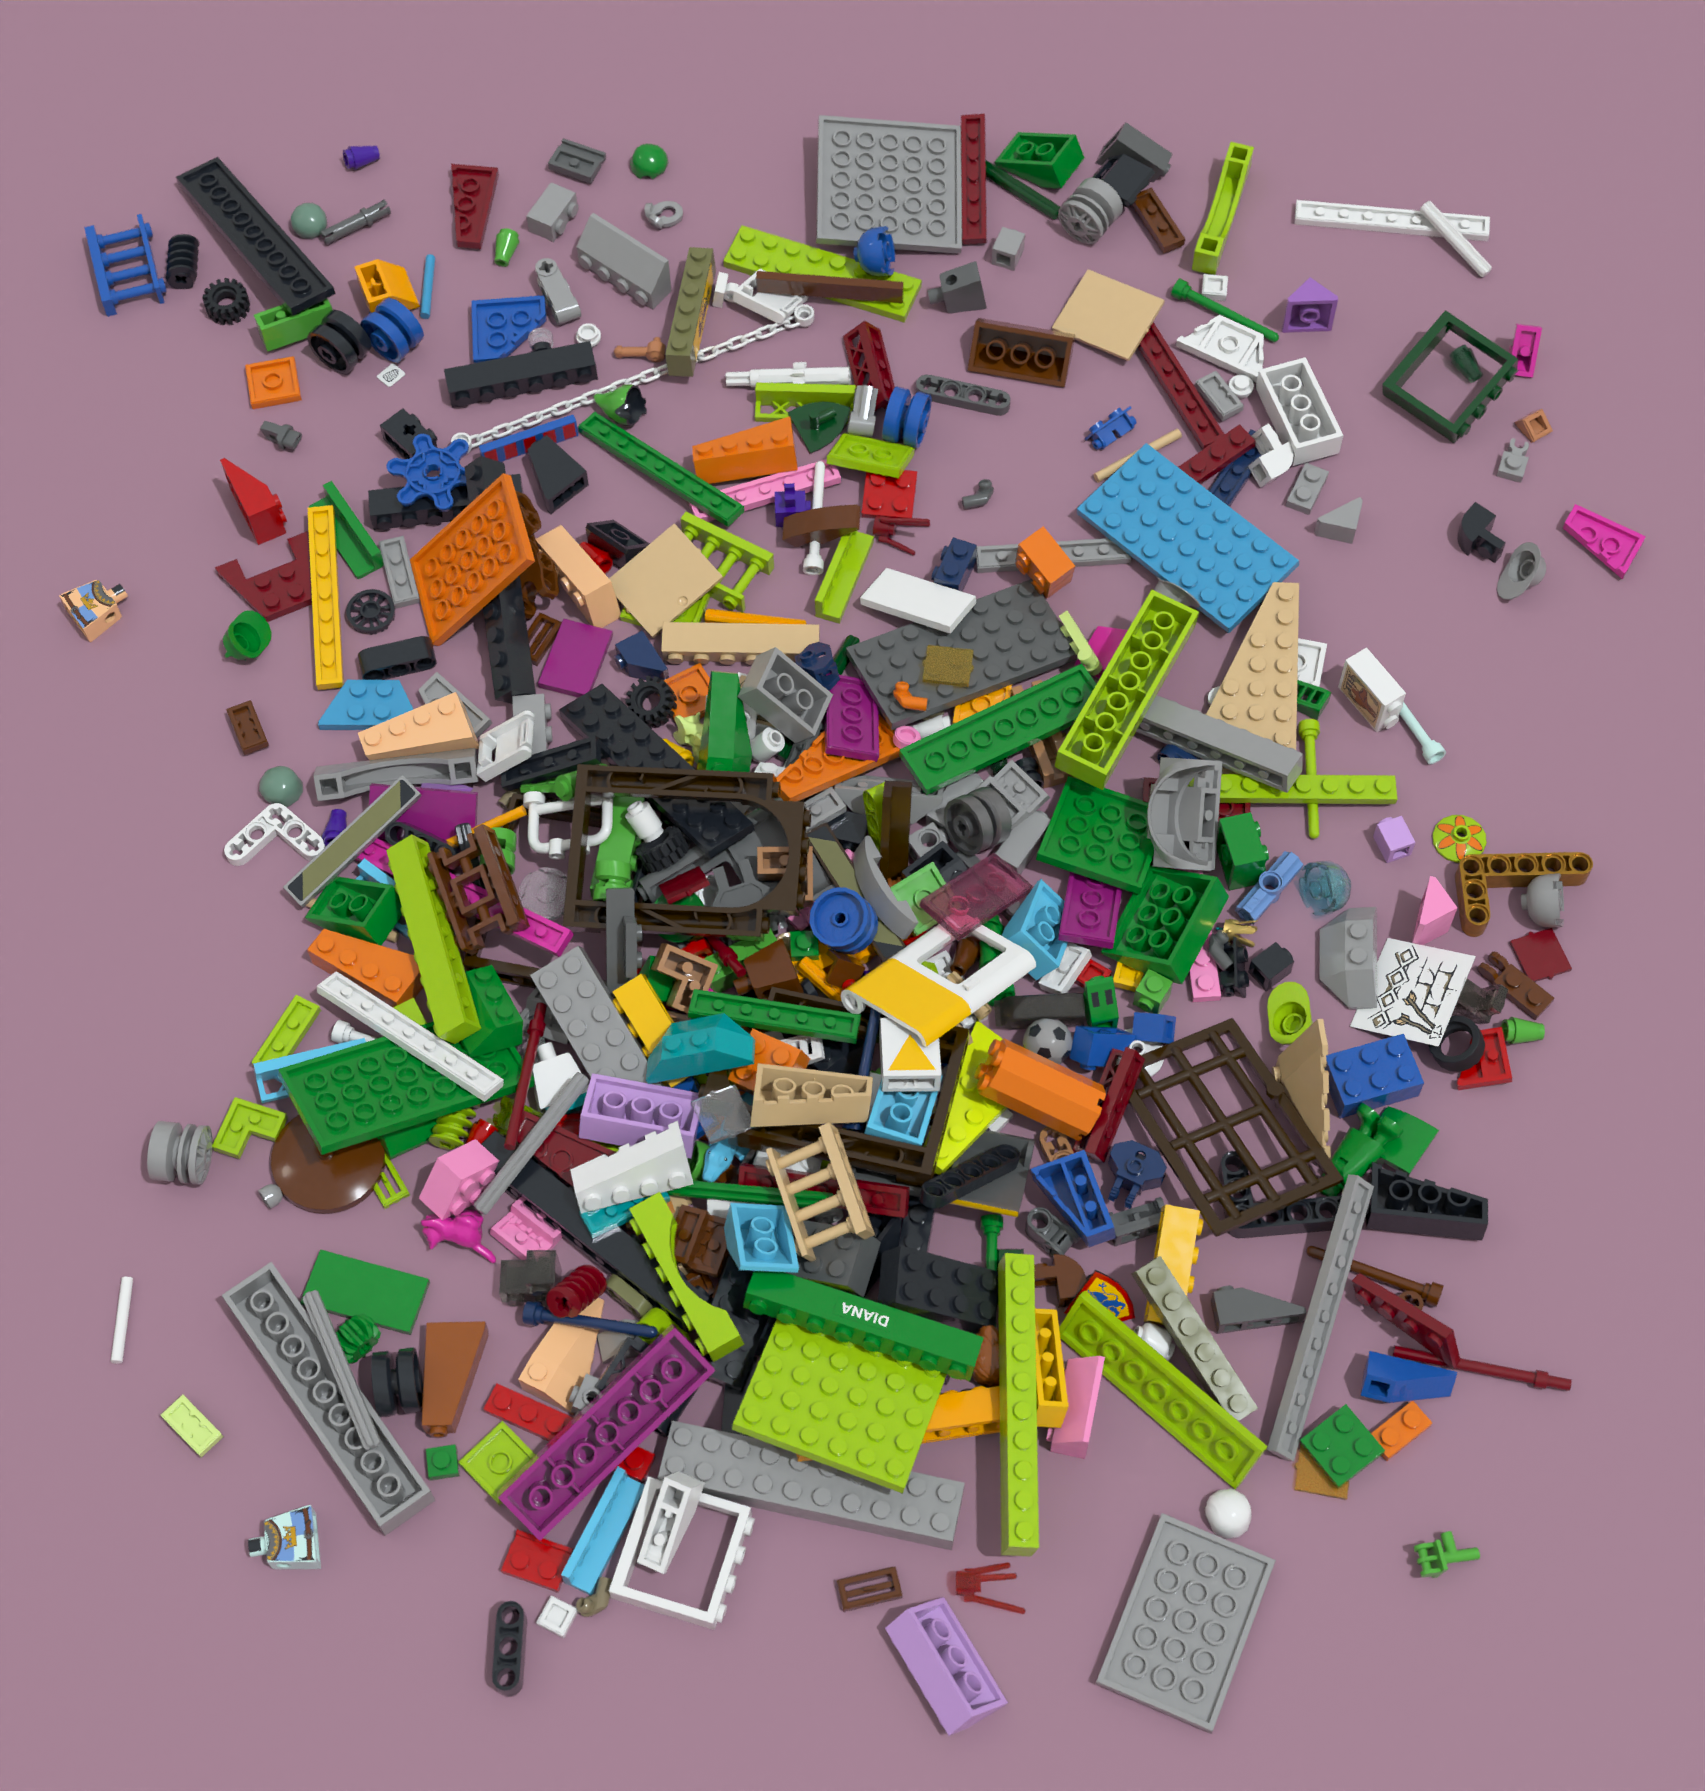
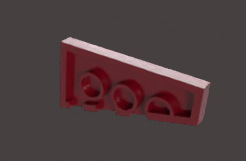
M451 164L457 246L482 249L499 176L498 168Z
M1360 1273L1352 1280L1355 1297L1360 1303L1370 1306L1454 1369L1461 1359L1453 1329Z

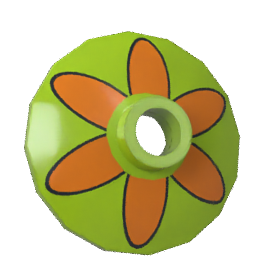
M1451 815L1443 818L1435 826L1432 834L1433 845L1437 852L1446 860L1454 863H1460L1461 859L1466 855L1482 854L1487 843L1486 833L1482 826L1473 818L1464 815ZM1457 833H1462L1465 837H1460Z

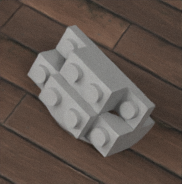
M1161 757L1160 774L1155 784H1151L1147 809V838L1151 839L1154 846L1153 866L1189 870H1215L1222 761ZM1194 778V787H1187ZM1183 841H1190L1189 850Z

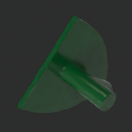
M813 402L789 411L788 414L808 451L812 454L833 442L842 432L848 421L851 408L832 402Z

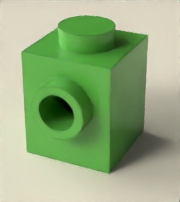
M1148 969L1135 990L1133 1005L1148 1013L1159 1014L1171 995L1173 981Z

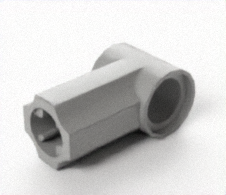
M857 385L853 410L849 415L847 434L872 438L876 419L874 411L878 389L867 385Z

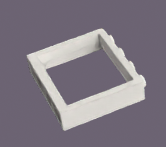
M648 1477L609 1589L610 1597L614 1600L715 1630L717 1622L722 1623L723 1617L726 1614L727 1605L723 1604L726 1594H732L737 1576L733 1575L736 1564L741 1565L744 1559L746 1547L742 1545L745 1535L751 1536L755 1518H751V1507L701 1493L698 1502L699 1506L738 1517L708 1611H702L628 1588L663 1483L662 1480Z

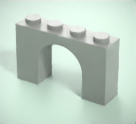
M974 772L949 784L943 793L942 803L926 815V826L933 822L938 829H943L948 839H950L944 823V809L947 803L976 790L984 780ZM1038 810L1013 828L1008 839L1003 842L994 855V868L1017 880L1039 850L1051 821L1049 816Z

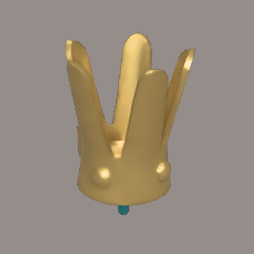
M1225 919L1224 928L1216 927V930H1223L1229 937L1228 942L1233 941V937H1236L1241 944L1253 948L1255 946L1253 941L1236 934L1255 933L1257 931L1256 926L1241 924L1254 923L1258 920L1239 922L1235 919Z

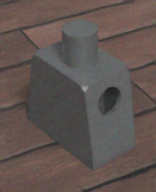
M977 261L941 273L939 275L941 287L928 290L930 304L945 301L948 313L987 309Z

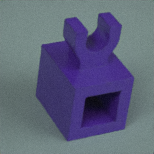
M795 483L784 484L785 491L775 492L776 527H783L784 517L811 509V501L805 500V491H795Z

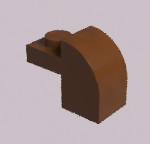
M1053 1254L1052 1266H1048L1045 1263L1034 1264L1035 1288L1055 1286L1058 1308L1067 1307L1087 1281L1085 1272L1079 1263L1065 1255Z

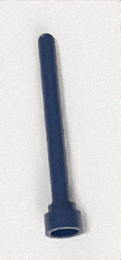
M873 1008L870 1010L858 1075L870 1076L881 1013ZM866 1122L843 1123L842 1129L864 1134Z
M528 1301L525 1304L522 1315L523 1323L538 1326L546 1321L648 1338H655L658 1334L656 1327L584 1315L572 1318L555 1317L541 1303Z

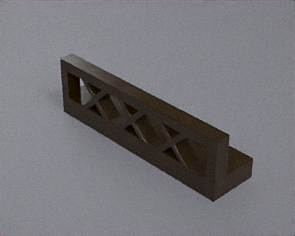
M885 780L880 846V855L882 857L879 869L886 882L887 878L896 880L897 877H901V872L908 867L912 782Z

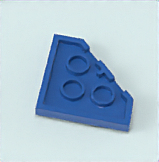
M545 295L472 300L474 363L509 356L547 321Z

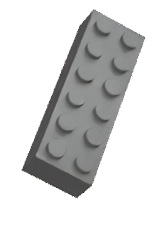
M577 946L530 975L590 1077L594 1073L647 1083L648 1058L642 1050V1045L630 1031L624 1015L618 1011L613 1003L612 995L584 948ZM662 1082L651 1083L653 1085L664 1086Z

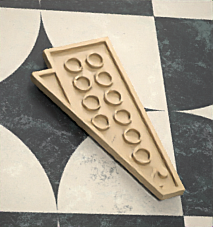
M1272 583L1206 714L1295 750L1299 583ZM1222 767V774H1239Z

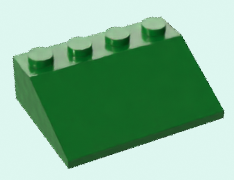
M1150 865L1140 895L1133 893L1117 922L1113 949L1103 948L1101 952L1103 955L1146 974L1148 969L1173 981V983L1183 984L1229 896L1218 877Z

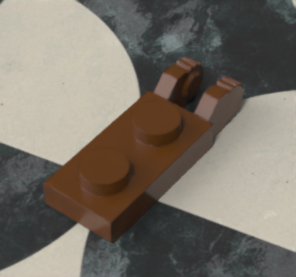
M1491 952L1488 958L1490 963L1502 972L1500 975L1487 963H1481L1477 967L1478 972L1492 984L1493 988L1534 1020L1555 999L1514 965L1509 964L1507 959L1498 952Z

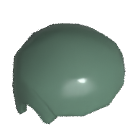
M303 203L297 206L291 214V226L294 233L300 237L313 239L321 235V230L327 228V217L320 206L314 203Z
M276 766L268 769L263 774L259 782V792L268 803H279L288 807L299 800L303 793V782L291 768Z

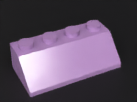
M592 1073L581 1112L579 1138L620 1146L629 1143L630 1146L644 1141L645 1135L654 1131L659 1134L668 1130L669 1124L678 1121L686 1156L691 1159L698 1131L702 1101L698 1100L699 1093Z
M944 1597L908 1608L885 1628L891 1637L892 1643L898 1649L907 1664L908 1670L914 1676L923 1691L924 1697L930 1703L939 1718L940 1724L949 1736L968 1729L1008 1703Z

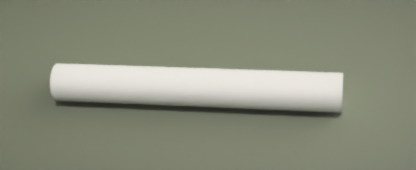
M131 1277L121 1278L111 1362L115 1364L123 1362L133 1278Z

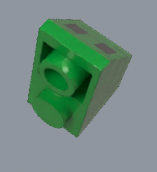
M1096 976L1089 981H1085L1082 1007L1088 1026H1118L1119 1014L1112 976Z

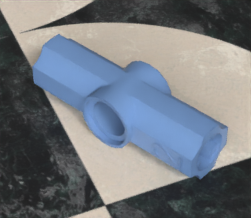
M1284 851L1270 869L1260 875L1257 884L1235 908V911L1243 921L1258 920L1271 904L1278 901L1281 892L1303 868V863L1297 855ZM1265 885H1270V886L1274 887L1275 889L1269 890V889H1266L1264 886H1265Z

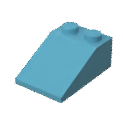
M1042 879L1037 881L1006 925L1002 934L1004 938L1032 954L1036 961V967L1028 972V974L1035 980L1040 979L1059 967L1068 944L1066 941L1058 940L1065 901Z
M881 1081L864 1134L922 1146L938 1091L882 1092Z
M730 1203L724 1232L727 1249L739 1270L798 1273L799 1265L792 1227L785 1206Z

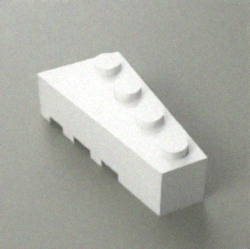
M678 1121L669 1124V1129L659 1134L654 1131L645 1135L644 1141L630 1146L628 1143L619 1147V1150L609 1157L604 1154L571 1169L574 1190L581 1213L651 1196L658 1192L662 1193L693 1185Z

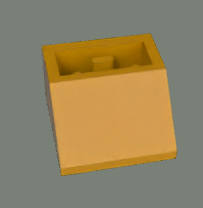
M379 259L354 266L359 287L370 313L375 312L376 306L385 298L397 300L408 310L420 307L404 267Z

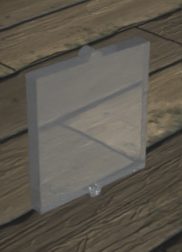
M735 1085L716 1092L712 1090L710 1094L691 1101V1105L710 1144L729 1137L734 1139L737 1134L755 1128L750 1127L751 1116Z

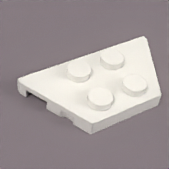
M1221 315L1211 319L1209 323L1195 328L1194 333L1185 338L1180 336L1176 341V347L1233 373L1248 376L1255 383H1257L1259 370L1263 369L1264 335Z

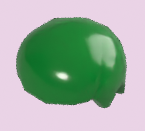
M642 144L635 149L631 158V172L639 179L643 176H650L652 179H655L656 176L665 172L668 166V157L660 146Z

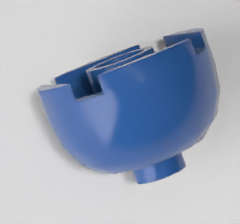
M887 226L868 229L861 235L857 247H854L855 261L859 262L861 268L872 276H891L894 273L895 268L890 269V262H895V248L892 235L886 234V231L889 229Z

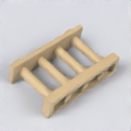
M831 1123L819 1126L822 1135L818 1138L819 1141L781 1157L780 1153L773 1148L766 1149L769 1158L766 1160V1165L770 1174L776 1178L796 1237L794 1239L796 1252L799 1256L810 1262L816 1260L813 1251L814 1247L849 1232L856 1233L864 1240L875 1235L839 1131ZM821 1152L828 1153L831 1163L828 1164L827 1168L790 1183L786 1167ZM831 1178L838 1181L840 1190H837L836 1195L799 1210L794 1194ZM840 1205L847 1207L849 1217H846L847 1221L808 1237L803 1221Z

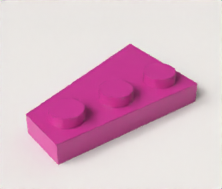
M1577 504L1574 505L1563 526L1565 531L1621 579L1624 578L1646 536Z

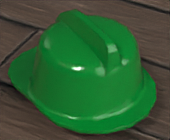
M252 610L240 613L224 633L222 639L226 650L224 656L226 658L232 656L237 660L258 657L271 641L272 632L265 618Z

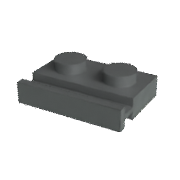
M563 138L562 144L557 147L550 158L548 168L592 184L602 167L601 164L603 161H606V153Z

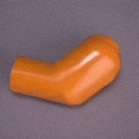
M900 681L895 684L893 695L903 708L926 711L928 698L912 696L908 691L909 684Z

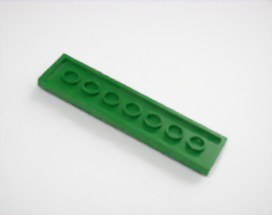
M1081 663L899 749V756L925 795H929L1073 726L1094 690L1096 682Z

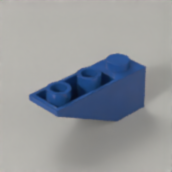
M1369 1351L1363 1372L1361 1396L1388 1403L1449 1397L1452 1393L1457 1372Z

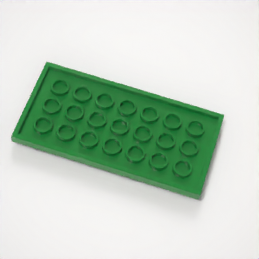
M434 1021L420 1025L436 1035L433 1029ZM386 1037L278 1069L279 1079L321 1155L485 1103ZM444 1040L457 1050L467 1055L460 1041L456 1044H453L451 1042ZM515 1046L471 1058L504 1079L503 1087L485 1102L516 1093L523 1059ZM533 1075L531 1076L529 1088L535 1085Z

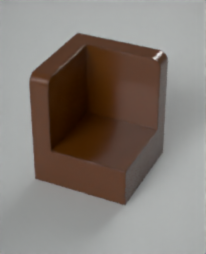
M828 949L826 954L834 961L825 979L828 984L842 988L843 983L848 979H854L855 981L861 979L866 967L854 957Z

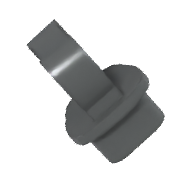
M264 421L260 427L265 438L278 444L282 450L286 449V447L295 450L302 438V433L295 431L293 426L288 424L280 426Z

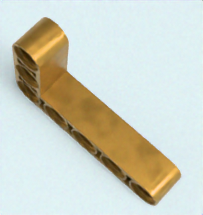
M1583 852L1470 854L1464 856L1455 873L1462 931L1470 937H1478L1484 933L1490 920L1487 888L1528 887L1534 878L1554 873L1561 874L1559 881H1562L1563 886H1580L1586 882L1593 868L1592 858ZM1547 867L1554 869L1556 872L1549 871ZM1574 867H1578L1582 871H1577ZM1519 868H1524V869H1526L1528 872H1527V873H1526V872H1523V871H1521ZM1465 869L1473 871L1474 874L1466 872ZM1492 869H1498L1501 873H1496ZM1469 893L1474 894V895H1476L1478 898H1472V897H1470L1468 894H1469ZM1471 918L1479 919L1480 923L1472 921Z

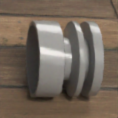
M1091 177L1085 179L1073 192V195L1060 207L1058 217L1065 231L1081 243L1094 244L1120 216L1123 204L1117 192L1108 183Z
M158 1121L151 1133L147 1155V1168L151 1180L170 1182L178 1174V1179L181 1183L191 1181L192 1184H203L208 1175L212 1159L213 1137L210 1127L205 1125L196 1127L195 1124H187L183 1130L180 1123Z

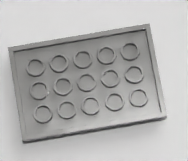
M1162 1513L1096 1684L1212 1734L1276 1560Z

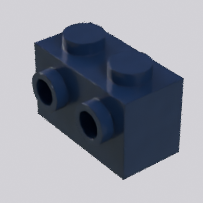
M953 537L949 546H944L940 558L942 562L940 566H935L931 580L936 584L963 592L976 563L977 545Z

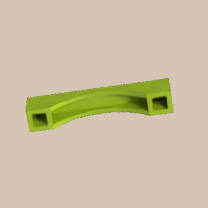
M1235 142L1230 143L1212 207L1194 251L1192 270L1216 275L1251 168L1254 151L1252 146Z
M658 1192L629 1208L634 1217L629 1222L637 1236L643 1233L647 1240L642 1245L650 1260L654 1257L658 1260L660 1265L655 1269L663 1283L670 1282L673 1289L668 1293L676 1307L682 1305L685 1309L686 1314L682 1315V1318L689 1331L696 1329L700 1338L696 1339L695 1342L702 1355L705 1356L709 1353L711 1359L715 1362L745 1345L727 1311L712 1306L699 1298L682 1280L675 1259V1234L678 1224L661 1193Z

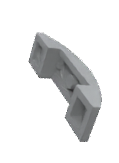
M865 836L853 856L854 871L859 887L865 899L875 909L879 919L898 937L907 939L919 922L906 900L897 901L877 866L882 856L871 837Z

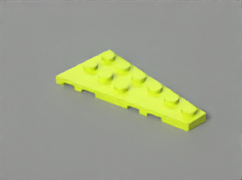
M978 1020L971 1033L973 1043L967 1047L935 1169V1173L938 1175L946 1172L1007 1109V1107L980 1095L977 1089L979 1080L974 1078L978 1066L980 1063L986 1062L989 1056L988 1049L994 1039L1002 1040L1000 1036ZM930 1129V1131H929V1134H928V1136H927V1138H926V1141H925L923 1147H927V1143H928V1139H929V1135H930L931 1129Z

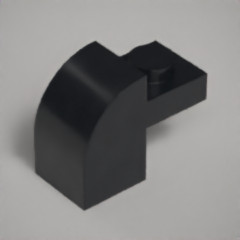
M1477 502L1464 514L1458 531L1457 541L1459 547L1467 556L1473 550H1476L1482 557L1496 563L1502 555L1506 542L1490 532L1496 515Z

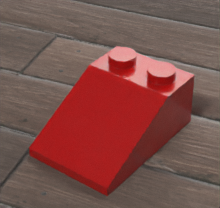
M225 458L220 459L229 488L257 544L260 545L286 534L284 523L287 522V519L281 509L283 507L278 495H272L267 485Z

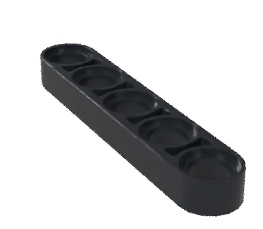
M998 1145L926 1181L922 1186L919 1200L926 1207L933 1209L942 1208L1015 1170L1021 1153L1012 1145Z

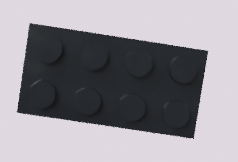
M902 1245L882 1252L878 1303L975 1335L984 1326H996L998 1271Z

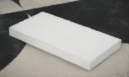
M886 568L860 597L861 605L951 634L976 604V596Z

